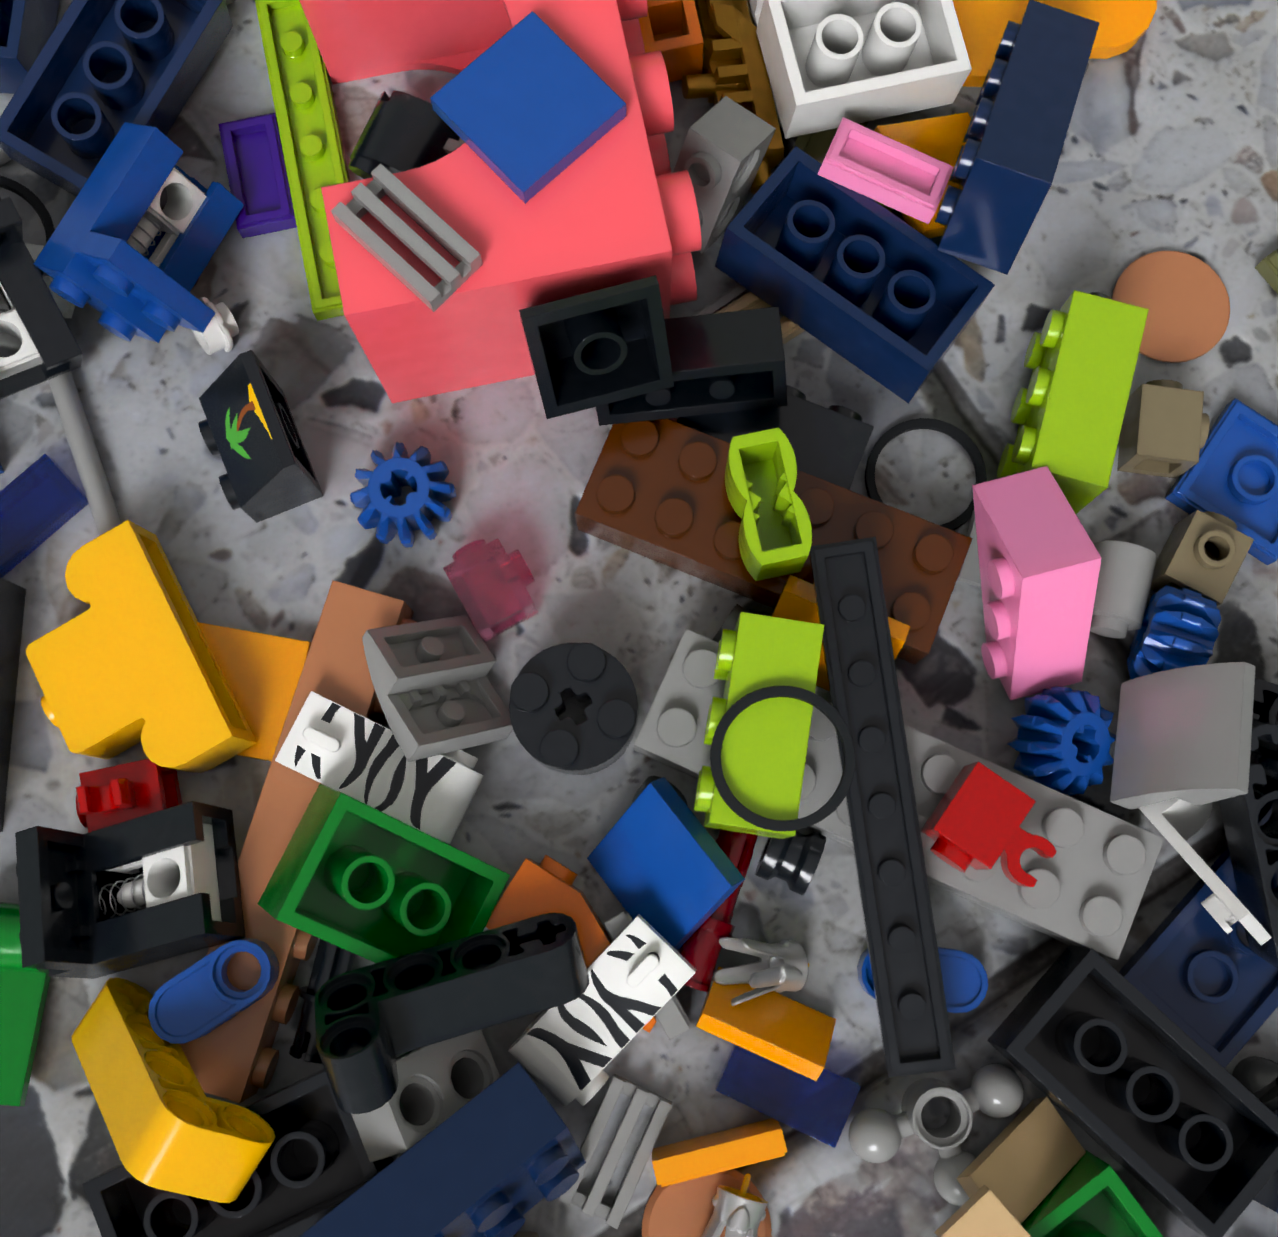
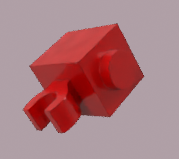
M149 758L79 773L81 786L76 787V810L81 824L88 828V833L182 804L177 770L161 767L150 761Z
M979 761L962 768L921 829V832L935 841L930 850L953 868L963 873L966 872L969 866L976 870L992 869L998 858L1001 857V867L1005 876L1011 882L1023 887H1034L1038 880L1022 869L1020 865L1021 854L1030 848L1044 858H1053L1057 852L1052 843L1044 837L1032 835L1019 827L1036 801Z

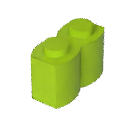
M779 427L732 437L725 469V487L728 499L734 511L742 519L738 538L741 558L747 571L755 581L800 572L809 555L812 544V527L808 512L801 499L793 491L797 479L795 454L788 438Z

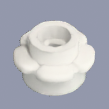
M206 297L199 298L200 301L216 313L203 333L192 330L198 343L208 355L224 349L225 352H230L234 345L232 337L239 335V328L232 313L223 302L214 305Z

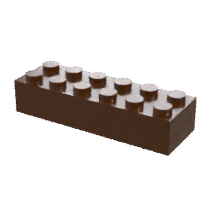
M670 419L612 425L575 511L579 531L774 609L790 575L814 584L809 555L801 571L798 573L755 581L747 571L741 558L738 541L742 519L731 506L725 487V469L730 443ZM797 470V479L793 491L803 502L810 518L812 527L811 546L876 537L887 615L910 626L906 641L897 658L912 664L918 663L930 652L973 538Z

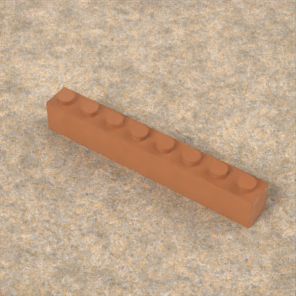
M332 580L238 859L245 938L241 939H258L267 943L278 959L279 976L273 989L262 999L207 1035L185 1044H180L205 1093L241 1103L257 1094L259 1088H267L279 1059V1050L272 1048L279 1024L286 1025L290 1021L299 998L300 987L293 985V981L300 960H309L318 940L313 935L276 920L258 905L267 884L320 784L276 762L275 759L311 691L378 723L380 714L384 715L371 680L362 637L368 629L417 622L411 620L414 611L403 600ZM226 943L209 947L207 955ZM248 952L236 953L230 959L227 966L229 982L240 990L252 989L258 983L261 976V966L258 959Z

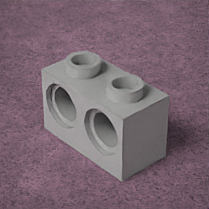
M727 96L722 98L689 127L673 172L683 170L689 172L699 213L702 240L699 252L702 254L725 232L727 226L741 211L776 130L775 127Z
M482 1030L418 1048L396 1058L399 1081L397 1091L393 1097L382 1107L371 1112L351 1114L370 1163L395 1154L400 1157L501 1077ZM399 1101L404 1108L405 1118L400 1111Z

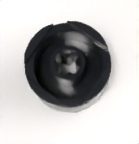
M394 90L389 98L384 91L350 156L351 161L348 167L363 179L372 178L371 172L380 163L392 174L407 171L446 156L448 153L443 147L448 138L459 141L460 137L436 114L431 103L413 95Z
M564 643L541 651L522 668L511 685L509 713L516 737L526 751L539 763L551 770L564 774L588 775L609 767L625 753L636 731L638 701L635 686L629 673L614 656L592 643ZM573 696L579 702L589 700L592 703L584 709L587 720L578 725L575 724L571 717L559 719V715L566 710L564 701Z

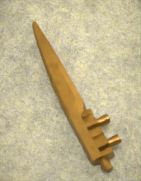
M695 0L704 42L703 54L705 58L703 60L702 74L683 75L682 94L684 99L707 98L708 103H714L715 105L727 96L776 128L750 188L751 193L755 194L771 176V169L784 158V145L771 85L756 33L757 27L753 22L749 0Z

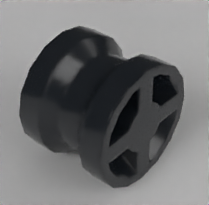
M797 831L795 836L785 839L768 837L755 875L765 880L777 877L786 881L791 891L804 895L821 859L826 837L816 832L804 835Z

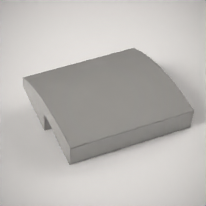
M467 615L366 630L362 641L371 680L389 727L408 762L507 739L513 730L509 710L486 677L497 660Z
M1247 662L1195 665L1156 672L1121 683L1110 802L1132 810L1173 798H1179L1200 806L1247 794L1249 788L1256 666Z

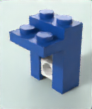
M124 122L33 264L53 278L49 285L52 291L78 307L83 308L86 303L101 313L97 322L114 335L130 342L134 335L159 343L166 330L175 332L178 325L203 333L216 312L191 294L190 291L244 204L219 182L213 181L209 188L206 189L195 178L190 177L179 168L176 163L184 151L157 127ZM166 188L167 203L162 210L160 196L163 189Z

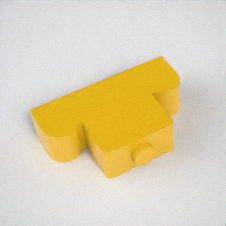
M126 520L83 545L73 553L66 566L65 580L67 588L75 598L90 604V608L31 642L26 648V656L44 693V696L41 697L43 711L48 719L60 729L68 749L75 754L108 760L141 742L144 753L155 764L185 772L202 773L215 768L257 743L197 624L198 620L157 536L130 520Z

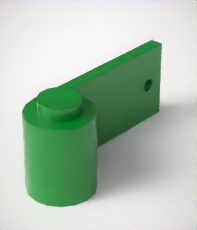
M0 902V1105L25 1106L51 977H49V969L22 968V952L19 938V904Z

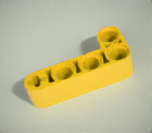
M118 977L109 978L71 1037L122 1164L137 1180L156 1189L219 1203L235 1201L275 1139L273 1129L262 1117L247 1108L206 1097L180 1044L169 1043L161 1039L152 1030L148 1012L149 1003L153 995L129 980Z

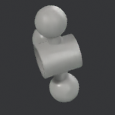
M991 1063L981 1067L974 1074L970 1088L959 1092L935 1078L919 1079L912 1083L905 1091L901 1102L902 1113L892 1116L887 1111L879 1108H868L859 1112L853 1118L849 1127L850 1145L861 1159L870 1163H883L895 1156L900 1148L902 1138L916 1134L925 1144L937 1149L940 1155L933 1173L934 1184L938 1193L947 1202L962 1206L970 1198L956 1178L977 1158L972 1153L962 1150L960 1146L971 1131L973 1123L972 1113L980 1110L994 1118H1004L1012 1115L1019 1109L1023 1101L1024 1088L1022 1081L1013 1069L999 1063ZM934 1097H947L950 1103V1116L946 1123L936 1129L925 1128L921 1119L924 1105Z

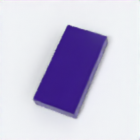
M276 113L218 124L230 192L244 204L236 218L237 230L242 238L296 228V219Z

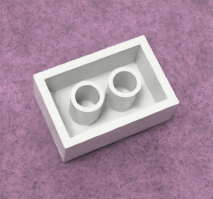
M764 0L756 29L785 139L838 128L843 117L855 123H863L953 104L972 70L953 0Z

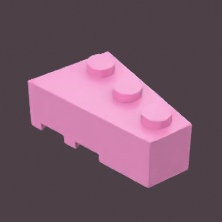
M1047 466L972 485L986 643L982 644L981 653L988 675L991 679H1000L1010 701L1041 693L1043 689H1051L1055 686L1063 687L1082 682L1102 557Z

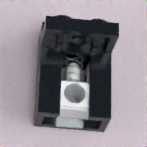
M0 197V293L9 308L6 312L0 311V332L15 336L20 341L21 348L12 356L0 357V399L80 368L83 355L40 271L33 264L34 260L23 241L22 219L10 197L5 199Z
M190 801L86 834L35 826L15 833L22 968L49 969V977L95 979L245 938L233 813L230 809Z

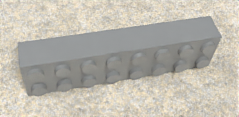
M685 629L634 743V751L698 779L702 765L711 767V745L704 744L709 705H711L712 697L723 698L726 681L714 679L719 643L689 629ZM816 686L815 694L832 705L830 691ZM814 706L798 819L806 817L823 807L837 790L842 777L835 727L825 714ZM904 724L928 882L1063 943L1092 948L1102 958L1118 961L1165 838ZM979 761L1036 801L1019 827L1032 835L1044 837L1052 843L1057 852L1053 858H1044L1030 848L1021 854L1020 865L1022 869L1038 880L1034 887H1023L1011 882L1002 870L1001 857L998 858L992 869L976 870L969 866L966 872L963 873L941 860L930 850L935 841L921 832V829L964 766ZM845 797L837 809L828 817L807 828L853 848Z

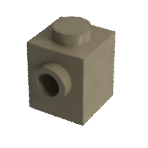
M1165 379L1149 381L1134 391L1128 398L1120 432L1117 471L1177 479L1199 462V452L1206 443L1210 427L1209 415L1203 413L1204 391L1183 389V385L1180 382Z
M1196 510L1175 524L1157 559L1151 590L1158 592L1166 585L1179 590L1183 587L1201 593L1203 598L1215 601L1218 606L1223 603L1254 539L1239 532L1236 523L1228 517L1215 512Z

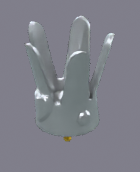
M719 938V944L722 948L760 957L757 962L723 968L714 973L713 980L720 985L749 984L752 988H756L731 1000L732 1006L771 991L779 993L783 991L796 992L803 988L807 980L809 963L803 947L797 941L783 940L780 943L770 944L745 938Z
M746 1173L744 1176L741 1190L718 1185L717 1194L712 1199L714 1211L701 1237H720L725 1226V1237H757L760 1221H763L766 1217L765 1208L768 1202L747 1192L751 1179L749 1173Z

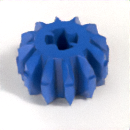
M396 442L392 449L393 458L386 460L381 452L372 450L370 456L376 466L374 471L365 468L356 469L355 477L364 488L352 492L350 499L356 507L363 508L357 518L358 522L364 529L377 527L376 538L381 543L388 544L398 533L403 546L411 548L415 542L416 530L421 529L429 540L435 539L437 533L431 524L433 518L442 522L451 521L453 514L443 502L450 501L457 494L452 483L444 482L449 474L448 467L444 461L431 463V454L428 448L423 446L416 449L409 458L405 445ZM410 486L413 492L407 494L406 504L398 505L393 498L401 496L402 487Z
M1167 585L1151 596L1148 607L1145 610L1142 627L1139 630H1135L1133 641L1129 646L1131 651L1127 659L1130 679L1175 668L1207 664L1209 658L1213 655V647L1219 636L1217 629L1221 622V615L1216 602L1203 598L1201 593L1183 587L1179 590Z
M1055 686L1051 689H1043L1041 695L1025 698L1026 715L1022 714L1011 718L1018 727L1017 738L1007 744L1020 752L1013 768L1022 772L1023 775H1027L1028 779L1070 796L1084 794L1087 786L1103 784L1102 767L1114 763L1109 750L1110 744L1116 741V735L1108 730L1114 713L1101 707L1099 696L1091 695L1087 691Z

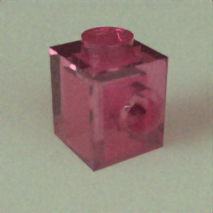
M498 538L488 544L484 539H480L463 546L453 554L454 562L443 567L484 642L538 614L535 604L526 589L527 585L535 582L532 573L519 550L516 549L507 554Z

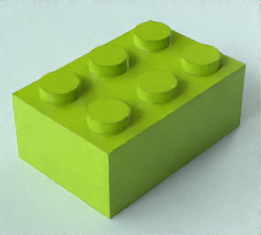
M1074 290L1059 311L1050 310L1042 333L1034 332L1026 352L1024 367L1032 369L1028 389L1021 387L1014 402L1011 422L1019 424L1014 445L1008 443L1004 448L998 466L997 479L1047 466L1075 514L1108 488L1149 309Z
M740 612L735 629H723L721 640H719L714 679L725 680L726 682L723 698L712 697L711 705H709L704 744H712L716 728L729 708L753 691L771 686H793L815 693L824 624ZM789 697L764 699L744 709L728 727L721 749L723 775L736 799L753 813L774 820L798 819L813 711L811 704ZM702 765V769L699 771L694 810L706 812L704 827L777 839L795 836L796 830H767L739 817L720 796L712 777L711 767Z

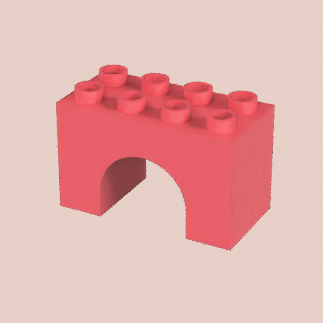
M299 0L333 85L409 70H436L458 75L533 11L626 103L627 116L526 204L466 143L434 162L407 171L393 173L396 178L477 250L482 258L483 265L435 312L335 221L331 210L339 202L346 206L353 199L351 191L360 182L366 187L373 180V177L321 187L344 316L392 403L535 375L520 319L519 310L654 275H656L659 283L664 319L670 318L671 305L697 300V285L691 252L701 250L702 246L699 213L689 172L683 170L671 173L664 134L674 131L673 104L667 70L660 50L645 53L638 18L647 17V0ZM387 195L380 199L454 268L460 263ZM369 212L360 218L433 287L442 280Z

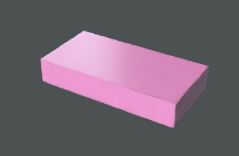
M843 117L817 175L929 225L936 213L954 167Z

